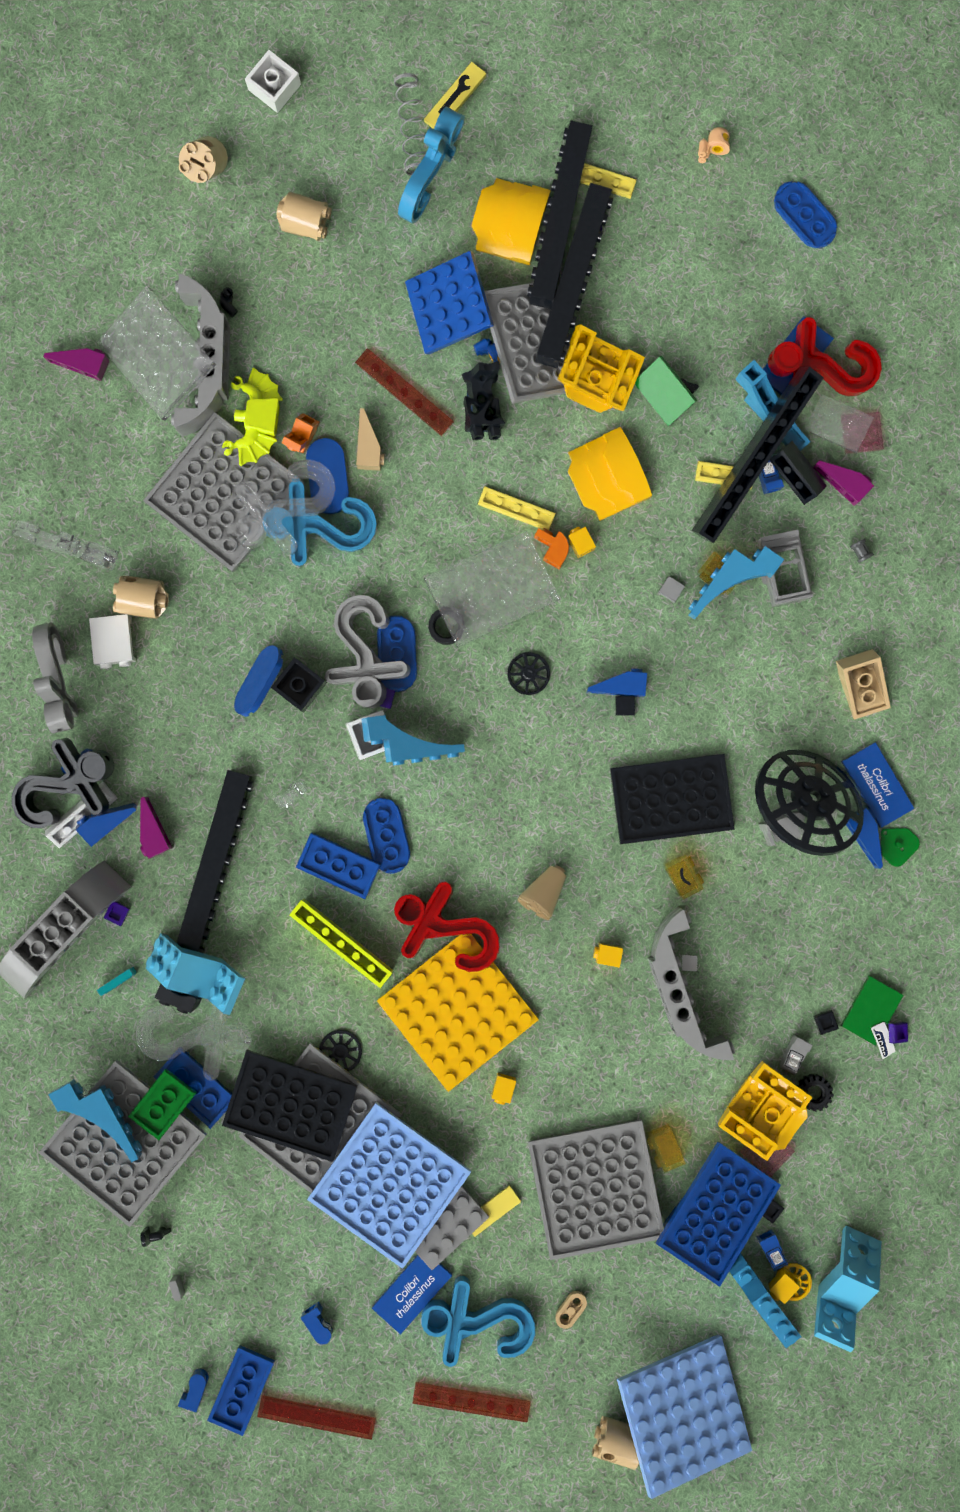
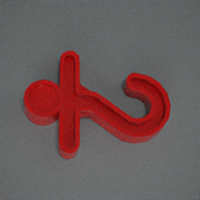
M811 317L805 318L798 324L796 343L790 341L783 342L773 349L768 357V366L775 375L786 377L793 373L794 377L799 367L809 366L823 376V380L839 394L848 397L859 396L871 389L879 380L882 370L881 359L876 349L867 342L854 340L846 346L845 355L859 363L861 375L857 378L851 377L828 354L822 353L815 347L817 325L816 321Z
M439 883L427 904L420 897L412 894L404 895L398 899L394 907V914L397 920L402 924L414 926L401 948V953L404 957H416L426 939L476 933L484 941L483 950L476 956L459 954L455 958L456 967L467 972H477L490 967L497 959L500 951V937L496 929L489 922L477 917L445 920L442 917L441 913L453 894V887L449 883Z

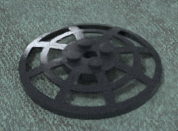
M787 750L772 756L758 772L755 782V796L759 811L770 829L789 846L807 854L828 856L844 851L858 838L864 819L859 793L848 776L830 760L810 751ZM787 755L806 756L815 759V763H795ZM781 758L788 765L781 771L777 779L766 777L768 769L777 759ZM823 764L832 769L844 782H841L832 772L824 768ZM799 767L814 768V776L805 775ZM791 770L799 778L795 783L784 781L786 775ZM823 772L831 777L836 784L830 786L823 780ZM764 784L776 786V795L780 808L772 812L765 798ZM783 788L791 790L792 802L788 804L783 795ZM846 789H849L854 797L858 814L851 810V802ZM842 791L846 806L837 802L836 792ZM810 794L814 795L817 798V801L813 800ZM797 809L803 816L807 817L806 823L801 821L792 811ZM835 809L844 813V817L839 824H836L831 815ZM786 814L795 825L804 830L802 839L799 840L787 832L776 819ZM851 818L858 823L857 829L847 841L843 842L840 830ZM826 819L830 828L814 827L815 820ZM812 833L817 835L833 834L837 845L821 847L811 845L809 841Z

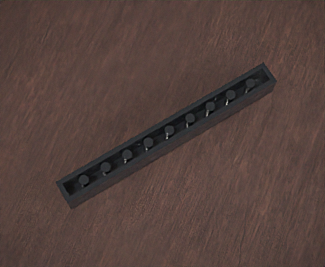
M571 120L569 128L565 127L563 140H566L565 145L561 144L559 157H562V160L557 162L555 170L558 178L557 180L553 179L551 191L554 192L553 197L549 196L547 205L550 213L549 215L545 214L543 226H546L545 232L541 231L539 240L542 248L541 250L537 249L535 261H538V265L533 267L531 275L534 283L533 285L529 284L527 296L530 297V305L548 309L552 307L593 125Z
M594 183L589 185L537 352L536 363L558 369L559 362H564L566 351H563L565 345H569L572 335L569 333L570 327L574 328L577 319L574 316L575 310L579 311L582 299H579L581 293H585L588 282L584 281L586 276L590 277L593 265H590L591 259L595 260L598 251L595 245L596 242L600 243L603 231H600L601 225H606L608 214H605L606 209H611L613 197H610L612 191L610 188Z
M809 366L799 367L692 529L695 534L705 541L711 543L716 541L824 379L823 376Z
M227 770L177 939V944L181 948L203 954L205 952L203 943L204 940L209 938L211 929H208L210 921L213 922L216 915L214 906L215 903L220 901L222 892L219 889L221 884L224 885L227 873H224L226 865L229 866L232 861L231 848L236 846L238 836H235L237 828H241L243 823L241 814L243 810L247 809L249 802L246 797L254 786L252 776Z

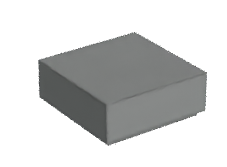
M669 576L658 593L675 603L685 586Z
M176 1275L169 1282L175 1301L182 1299L185 1294L180 1275Z

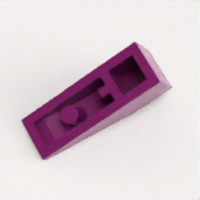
M85 348L44 353L43 356L52 364L102 381L109 363L105 352L94 348V351Z
M820 460L813 466L853 506L859 503L874 487L872 480L860 472Z
M142 797L140 801V843L142 846H140V849L145 857L147 856L148 859H151L173 847L149 797Z

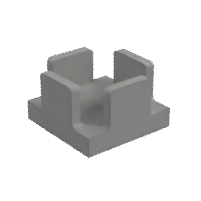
M793 811V814L804 822L803 819L805 817L799 811ZM786 814L776 819L795 838H800L801 834H803L804 830L795 825ZM766 822L758 824L768 846H774V841L785 843L770 829Z

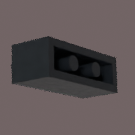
M793 441L782 447L770 458L771 463L804 505L817 497L827 487Z

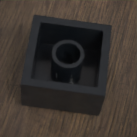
M294 657L271 688L304 713L327 682Z

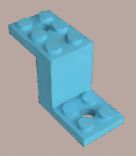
M162 933L155 940L152 954L146 962V969L166 989L208 999L223 1014L227 1015L231 1014L245 980L242 975L222 958L181 948L168 935Z
M849 1226L843 1228L840 1262L818 1286L815 1337L849 1352L854 1349L856 1314L879 1292L882 1241ZM832 1321L837 1323L839 1329L834 1326Z

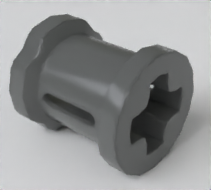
M865 538L850 546L858 557V563L874 555L868 549Z

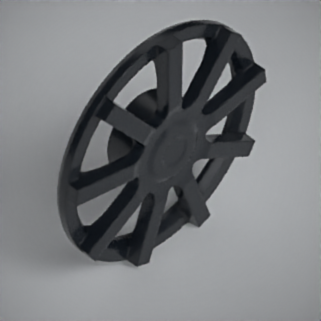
M531 652L519 654L509 664L507 671L508 681L518 693L524 695L537 694L549 682V665L539 654ZM527 656L536 657L531 666L528 664ZM524 657L525 667H522L516 661ZM538 659H540L545 666L535 669V665ZM513 664L521 669V672L511 673ZM546 669L547 677L537 675V672ZM511 676H521V679L514 684ZM536 678L545 681L541 688L536 683ZM523 681H526L525 691L517 688ZM529 682L534 684L537 689L536 691L528 692Z
M334 1030L328 1033L322 1039L319 1046L321 1051L322 1049L332 1051L329 1057H335L336 1063L342 1060L344 1069L348 1072L358 1065L362 1057V1046L359 1039L347 1030ZM339 1033V1043H336L331 1036ZM343 1034L351 1036L345 1044L343 1043ZM327 1039L332 1042L333 1048L323 1046ZM354 1039L358 1047L348 1048V1045ZM359 1050L357 1059L349 1055L350 1051ZM346 1057L355 1062L349 1068L345 1061Z

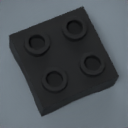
M161 983L154 997L159 1000L160 1004L175 1006L179 1012L184 1014L193 1012L199 1007L202 1000L201 997L166 989Z

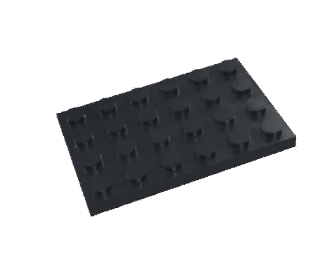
M725 754L610 768L620 845L735 830Z
M246 1050L222 1126L333 1162L358 1085Z

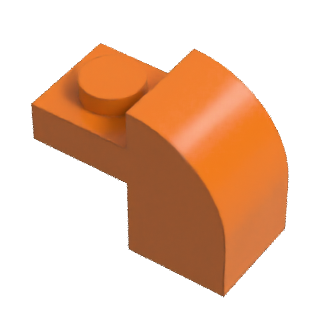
M302 413L296 418L292 431L284 436L282 444L286 445L291 451L304 453L311 443L320 422Z
M538 528L534 538L549 546L543 561L560 570L569 550L566 537L560 531L556 537H553L551 531L545 528L543 530Z

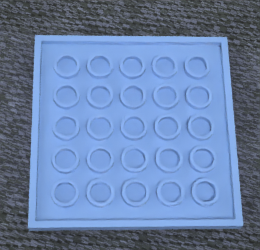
M376 1102L307 1200L403 1269L470 1175L471 1170Z
M713 1336L617 1379L649 1498L653 1499L752 1451L722 1336Z

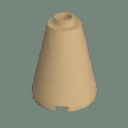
M558 865L550 866L519 895L518 902L527 910L531 909L536 912L535 915L549 920L553 915L566 879L565 870Z

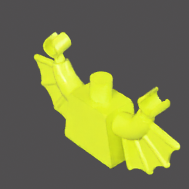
M255 367L252 368L247 383L244 384L240 376H235L234 380L240 384L236 385L231 382L230 385L234 390L241 388L250 398L247 401L246 410L235 409L234 421L244 422L245 435L235 440L236 442L234 443L226 440L222 445V448H230L224 451L226 456L231 455L233 449L238 448L240 466L248 462L257 463L261 456L270 454L271 446L277 442L279 401H282V397L278 393V385L269 379V374L260 373Z

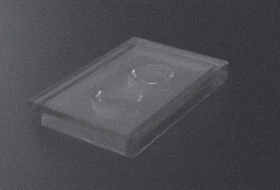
M821 395L804 430L857 454L874 417Z

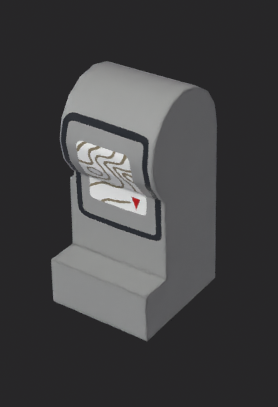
M793 1034L779 1067L795 1075L813 1045Z

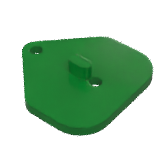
M907 828L883 829L881 831V855L892 866H902L919 848L920 842L918 837Z

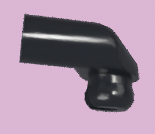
M226 287L220 294V306L233 318L238 313V310L232 305L233 290Z

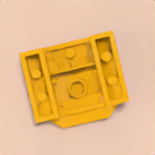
M496 178L493 185L482 189L472 221V229L478 238L475 250L530 265L536 238L551 190L535 185L531 187L517 182L513 183Z
M581 324L576 325L557 380L564 384L566 396L569 399L599 413L611 408L624 411L645 357L630 349L622 350L596 337L597 333Z
M621 427L568 452L571 459L568 474L583 506L594 510L599 521L652 497L643 469Z
M762 1061L733 1097L722 1114L718 1126L768 1161L774 1151L787 1147L794 1134L807 1119L806 1106L812 1099V1096Z

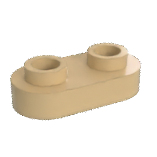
M571 1292L556 1311L555 1318L559 1327L563 1329L572 1327L585 1310L587 1300L582 1292ZM579 1298L580 1302L576 1304L573 1300ZM563 1314H568L567 1319H563L561 1316Z

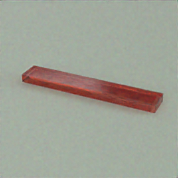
M368 348L356 360V365L441 437L454 423L451 418Z
M419 1382L415 1383L412 1404L526 1423L528 1422L530 1401Z
M264 1395L261 1396L257 1415L259 1418L372 1440L376 1421L374 1417Z

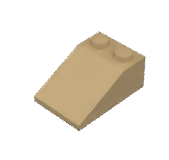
M873 649L836 661L838 674L854 720L891 708L881 657Z

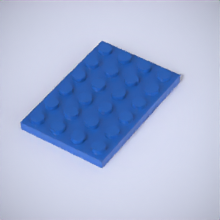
M717 1142L655 1243L720 1287L781 1184Z

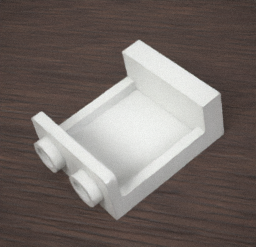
M130 615L89 618L94 665L100 666V669L112 668V664L126 667L131 666V662H136V658L133 656L130 627L132 617Z

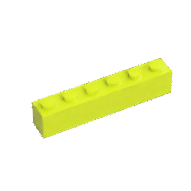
M302 899L289 916L379 988L383 986L393 973V969L306 899Z

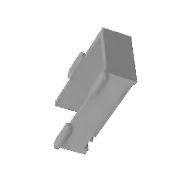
M799 530L761 537L757 541L759 550H762L765 546L775 553L794 549L796 558L791 561L782 562L780 566L791 563L797 564L803 588L801 592L779 596L775 576L773 575L771 578L768 576L761 577L763 584H767L772 607L811 599L813 594L799 538Z

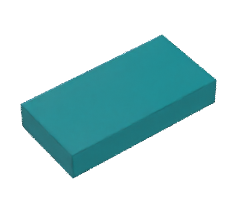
M134 967L126 970L97 989V992L100 996L107 994L136 975L137 971Z

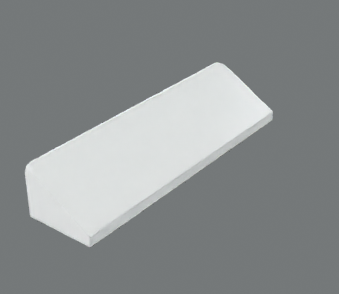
M104 782L99 784L109 805L118 799ZM83 800L79 801L65 813L58 823L51 825L45 830L46 837L58 848L62 847L78 833L75 830L76 822L83 815L88 816L91 814Z

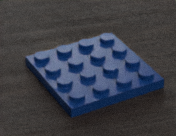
M468 251L405 281L425 354L434 353L494 326L472 251Z

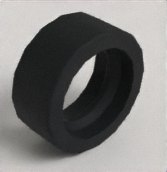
M452 608L436 610L429 619L428 629L431 637L442 645L456 643L464 633L462 615ZM450 615L457 621L458 629L453 636L442 637L437 633L435 624L441 616Z

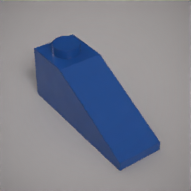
M631 669V672H625L588 687L587 693L645 697L647 673H643V669Z
M131 803L110 808L106 812L97 815L92 813L88 816L83 815L76 822L75 830L92 847L135 812L137 805Z
M863 808V826L856 841L874 868L880 869L883 867L878 825L874 820L876 816L871 809ZM849 818L846 826L853 835L858 823Z

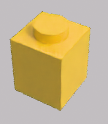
M576 527L570 531L567 539L577 558L595 550L596 546L586 527Z
M599 943L598 947L595 946L593 958H596L595 962L597 964L620 968L623 948Z
M497 1073L491 1098L494 1099L495 1103L505 1105V1103L510 1104L516 1085V1078Z
M785 1267L769 1283L770 1295L776 1301L780 1300L784 1304L800 1288L799 1280Z

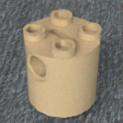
M205 136L187 143L179 153V170L191 181L204 183L224 171L228 161L227 151L223 144L214 137Z
M289 192L279 202L276 215L282 231L320 241L321 238L325 239L327 227H325L326 220L330 219L332 208L328 207L327 202L316 201L311 197Z
M123 575L120 576L119 583H114L113 594L116 595V601L113 604L114 612L158 619L168 607L169 594L165 591L164 583L160 580Z
M602 1416L600 1426L596 1427L594 1438L597 1439V1442L593 1446L592 1456L635 1470L639 1466V1461L629 1424Z

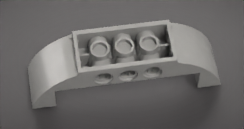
M179 274V279L175 282L176 293H179L180 299L183 300L186 306H198V311L201 312V318L197 321L200 338H197L199 357L196 358V367L199 369V376H196L195 380L196 388H198V395L195 396V406L198 408H174V414L171 415L172 426L184 437L200 430L214 412H219L224 400H228L230 324L225 314L221 313L211 294L201 284L190 277Z
M105 861L97 864L64 891L10 948L0 962V976L26 999L38 987L37 982L113 902L119 901L127 893L131 886Z
M677 907L660 924L652 943L651 957L647 958L671 1030L677 1037L681 1036L692 1048L708 1057L720 1060H734L733 1054L735 1049L732 1042H729V1039L720 1035L706 1040L704 1032L698 1027V1024L701 1022L697 1012L692 1009L691 1005H694L691 993L686 991L685 987L688 986L685 975L680 973L681 962L679 957L673 953L675 944L672 937H669V935L690 929L689 923H691V918L688 911L686 912L684 909ZM672 970L671 976L665 978L666 972ZM678 989V993L675 996H671L672 991ZM684 1008L683 1013L678 1014L679 1009Z

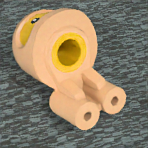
M714 128L709 133L708 142L704 138L700 141L698 150V161L700 163H705L710 153L715 155L729 153L730 144L728 141L730 135L725 128Z

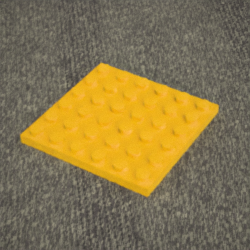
M472 934L458 935L377 1000L382 1009L448 1092L539 1020L495 963L477 972H467L456 967L455 958L459 954L476 956L483 950Z

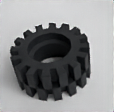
M817 1074L804 1076V1079H800V1084L797 1085L800 1089L807 1093L808 1089L813 1085L821 1088V1096L816 1100L811 1099L806 1108L815 1112L817 1110L823 1111V1107L828 1108L827 1104L832 1103L831 1097H834L832 1093L833 1088L830 1086V1083Z

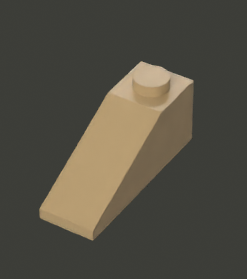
M360 408L356 465L358 469L380 471L381 465L385 463V454H382L381 447L364 408Z

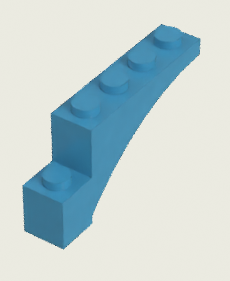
M753 360L738 374L735 380L748 393L744 401L764 422L778 401V397L767 378V373ZM794 422L782 443L787 445L793 441L801 451L810 443V440Z
M766 546L762 550L757 549L752 556L754 561L736 549L731 553L727 552L721 560L724 563L720 569L716 568L710 576L713 579L709 585L705 584L699 592L702 595L698 601L694 599L688 608L691 610L688 616L695 620L707 604L734 585L763 576L771 578L784 559Z
M386 715L361 719L364 742L371 741V745L384 743L386 763L393 762V766L405 764L404 760L411 759V763L423 762L424 757H429L430 760L441 759V755L447 754L448 758L459 757L460 752H465L464 744H436L415 738L391 724L386 719Z
M73 1079L48 1094L57 1112L62 1110L81 1116L107 1132L124 1150L131 1163L142 1155L141 1144L138 1140L135 1141L130 1124L125 1123L122 1117V1109L120 1106H116L113 1101L114 1095L109 1088L107 1089L105 1085L83 1096L82 1086Z
M740 1253L729 1272L784 1347H789L800 1339L801 1335Z

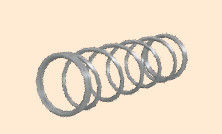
M403 73L395 77L394 85L399 87L395 94L396 98L403 103L398 109L399 117L405 120L400 127V132L407 138L403 142L402 149L410 155L404 163L405 173L412 176L414 171L409 170V168L418 166L420 162L406 166L407 160L412 156H425L426 152L421 151L410 154L405 151L404 144L411 138L423 139L425 135L417 134L409 137L402 132V126L406 122H420L423 120L422 117H412L407 120L400 115L399 111L403 105L410 104L409 102L412 101L419 102L411 103V105H417L421 102L418 99L406 102L399 100L397 93L400 88H414L418 86V77L415 74ZM402 77H413L416 79L415 82H408L404 85L396 83Z

